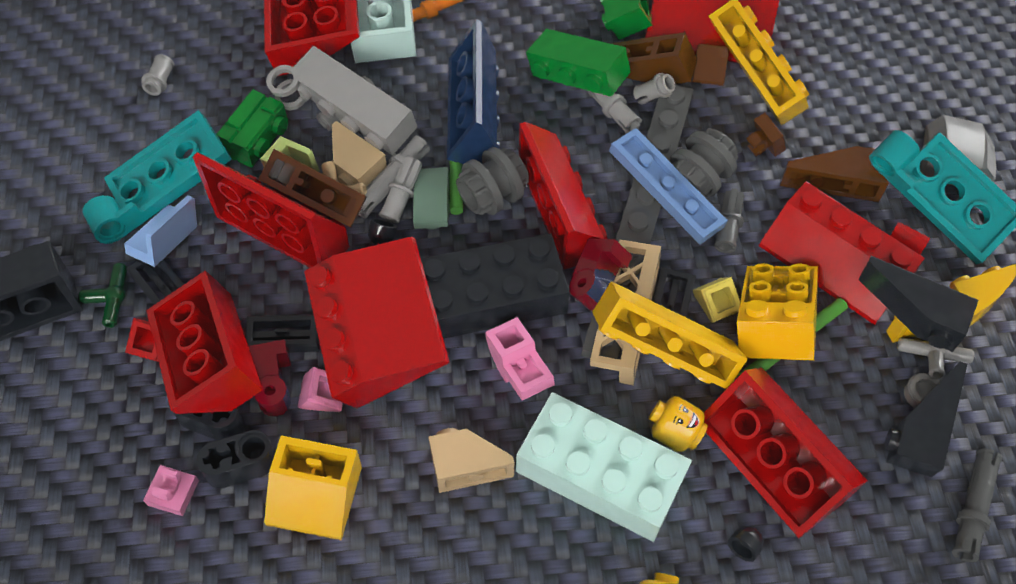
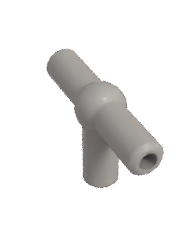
M903 337L899 338L897 343V349L900 352L927 356L929 375L934 379L944 376V359L969 364L974 360V351L972 349L957 347L951 352L946 349L936 348L926 341Z

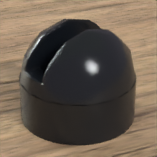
M371 219L368 237L374 244L378 241L379 244L391 242L395 237L397 225L381 219Z
M742 526L728 540L730 550L737 557L747 562H753L757 558L764 544L762 534L752 526Z

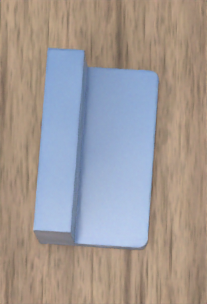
M187 195L175 207L168 205L124 243L125 253L155 267L197 228L195 198Z

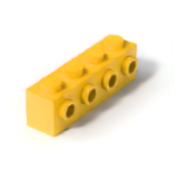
M730 0L709 15L715 30L781 126L809 108L806 97L810 95L800 79L794 81L788 73L792 70L791 66L782 54L777 57L772 50V47L775 46L773 40L765 29L761 32L754 24L758 20L748 5L743 8L738 0Z
M612 281L592 312L599 325L598 329L604 335L615 340L619 338L631 344L633 348L643 354H653L675 369L682 368L691 372L696 378L707 384L712 382L727 389L748 360L733 340Z

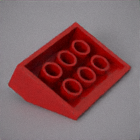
M264 0V48L273 69L281 65L294 67L313 46L331 56L360 37L357 0ZM282 73V74H280V75H278V76L286 75V74H290V73Z
M654 0L651 10L653 26L647 28L645 38L685 32L695 55L699 44L727 47L715 30L709 15L730 0ZM738 0L743 8L748 5L758 20L754 23L758 30L761 32L765 29L769 36L772 37L779 0ZM729 50L727 61L738 63Z
M198 152L193 156L214 213L220 220L309 268L333 255L345 253L350 247L346 228L341 222L333 218L327 219L318 214L314 208L291 200L285 193L277 189L272 190L253 175L248 174L246 176Z
M412 236L333 255L304 271L330 393L333 399L358 409L450 363L416 239Z

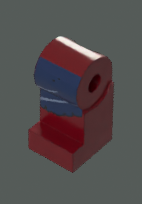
M588 239L573 272L569 292L587 309L593 311L611 281L614 282L619 269L628 268L633 256L615 239Z
M285 339L248 346L263 389L255 395V399L259 404L260 410L270 417L284 414L291 405V397L282 376V367L291 366L290 352Z

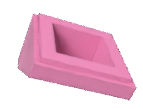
M316 367L311 368L303 376L298 408L328 412L342 411L343 402L331 397L326 370Z

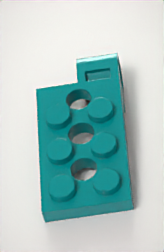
M199 110L104 177L114 198L104 195L97 196L89 200L83 207V215L98 242L109 244L122 239L200 183L202 180L193 160L196 152L224 165L232 159L206 117ZM193 149L192 154L184 159V154L188 150ZM166 168L164 174L157 178V173ZM138 188L137 193L128 199L130 192Z
M894 130L869 155V160L873 167L976 265L983 263L1016 228V203L941 132L934 135L920 150L918 144L908 134L900 130ZM922 160L929 161L933 165L934 174L932 177H927L921 173L919 165ZM947 184H953L957 187L959 191L957 201H952L945 195V186ZM972 207H976L983 212L984 221L981 225L975 224L971 220L970 210Z

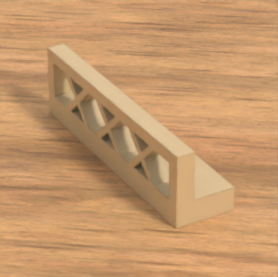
M619 240V243L629 253L645 256L642 263L631 269L629 267L620 268L614 283L620 285L630 279L637 288L635 293L652 301L660 268L661 246ZM597 329L590 366L619 371V383L634 385L641 352L633 348L631 344L618 338L616 342L623 350L621 360L600 356L602 347L615 339L605 336Z

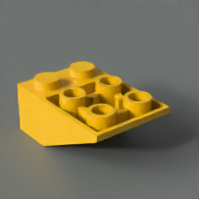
M766 263L747 266L737 317L738 347L746 358L814 360L818 266H808L806 264L772 266Z

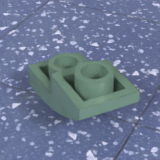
M449 167L420 170L414 184V229L448 227L450 214L448 197L450 184Z

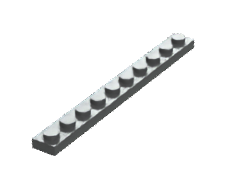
M675 85V90L668 98H658L646 137L669 162L670 157L678 149L694 89ZM635 178L615 240L617 242L619 240L651 244L661 204ZM630 253L633 257L628 267L631 269L642 263L645 255ZM630 279L620 284V286L630 291L636 292L637 290ZM592 315L581 356L591 358L598 329V323L594 315ZM614 340L602 347L600 356L618 359L621 347Z

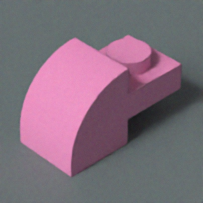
M518 317L485 332L487 344L497 369L505 383L510 382L522 401L555 385L553 374L536 352L535 341Z

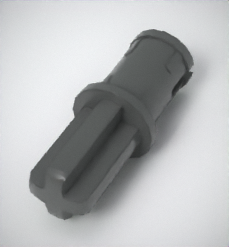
M732 188L731 191H726L724 194L721 214L728 221L725 227L717 232V239L715 241V249L722 253H733L736 251L739 228L744 223L741 214L745 196L743 192L738 191L736 188Z

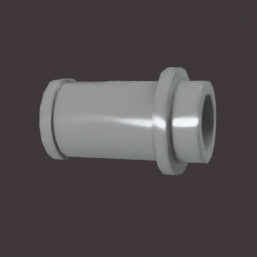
M163 54L155 56L149 72L144 74L141 79L144 91L151 95H159L166 90V80L174 67V62L170 57Z
M658 73L654 76V79L634 87V98L638 99L644 96V98L638 100V103L641 105L659 97L668 98L675 90V81L670 74Z

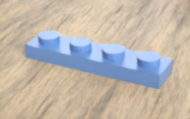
M637 128L611 144L609 152L699 245L725 227L728 220Z

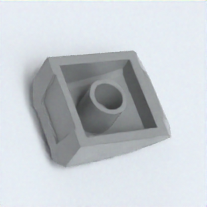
M942 115L926 125L923 146L934 135L941 132L993 182L995 181V148L982 123ZM922 160L920 171L923 175L932 177L934 167L929 161Z

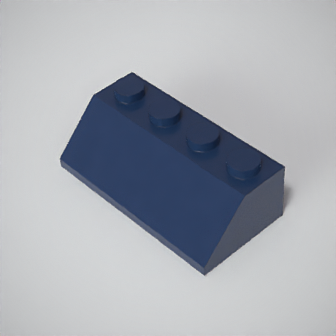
M477 19L449 57L447 160L461 164L471 159H475L483 164L482 154L484 151L491 147L500 148V142L497 140V128L500 120L497 114L499 90L496 89L499 66L496 65V50L482 21Z

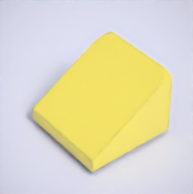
M732 277L719 278L693 289L696 300L711 323L739 312L740 298Z

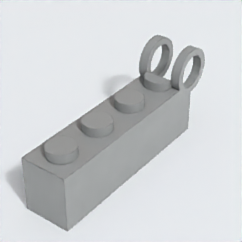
M315 46L294 67L281 65L271 70L267 76L266 83L269 90L274 94L276 100L284 104L285 110L298 109L310 99L316 103L317 108L329 118L334 115L340 119L343 126L355 134L359 132L368 143L378 150L384 149L392 156L418 127L409 108ZM282 73L293 75L294 79L283 81L277 88L273 86L274 79ZM296 90L300 94V97L291 103L281 100V97L289 96Z

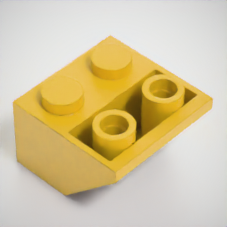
M281 436L269 471L265 525L342 540L362 469L358 451Z

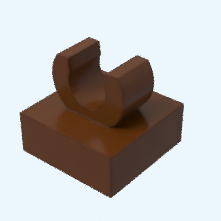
M764 112L755 118L756 131L746 138L751 152L758 156L768 148L775 157L786 150L784 135Z

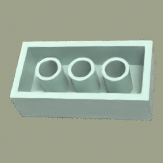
M357 0L360 37L350 43L355 63L417 56L411 0Z
M552 392L516 455V472L654 542L692 460Z

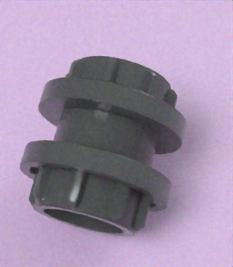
M708 128L706 131L692 132L686 139L687 149H677L670 157V163L704 197L714 196L722 186L720 178H730L737 170L736 161L738 160V150L731 139L716 129Z
M491 147L484 151L482 154L483 164L475 159H471L462 165V172L459 173V178L456 180L457 189L468 208L476 214L483 215L487 213L495 215L503 209V198L510 203H515L524 195V189L529 182L527 169L513 150L504 147L501 149Z

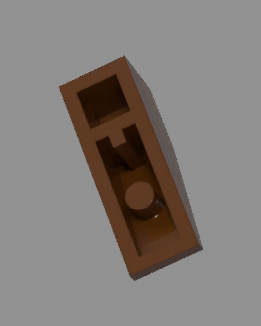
M685 32L610 43L626 47L631 71L627 76L628 79L648 82L654 79L656 74L664 73L670 74L675 84L688 83L692 80L697 57Z
M854 146L788 161L780 180V186L799 189L807 181L825 194L879 202L889 181L873 167L869 160V155L875 148Z
M273 149L258 179L351 228L367 196Z

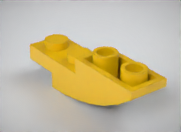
M1016 264L1004 268L994 266L985 270L981 275L971 278L969 275H964L950 283L949 287L979 300L970 326L991 309L1013 282L1016 276ZM894 315V320L886 330L892 343L898 342L901 337H914L915 335Z

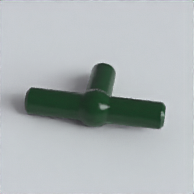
M123 263L113 265L108 288L81 290L78 294L79 302L82 304L106 302L102 324L107 328H113L117 325L120 305L125 298L124 284L127 266Z

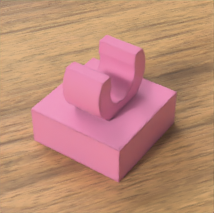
M160 465L143 501L147 506L183 516L199 480L195 475Z

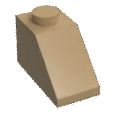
M338 121L332 124L333 162L335 163L338 182L346 186L364 183L367 187L387 166L385 154Z
M446 428L438 431L436 435L429 436L430 451L439 493L514 477L513 456L468 429Z

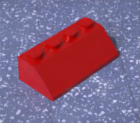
M528 122L520 123L519 157L529 175L527 186L548 234L552 233L563 269L574 267L579 261L587 240L607 239L606 230L602 224H597L594 217L595 209L590 197H585L582 191L581 176L578 171H573L570 165L571 158L568 148L561 145L555 133Z
M807 181L788 200L759 244V247L787 266L793 264L818 266V287L835 299L842 298L845 300L850 309L874 325L888 308L858 280L870 257H876L914 274L925 259Z
M206 270L146 310L170 410L173 413L232 411L263 390L232 295Z
M762 367L745 370L704 412V422L708 424L706 430L708 436L798 538L802 537L840 507L868 481Z

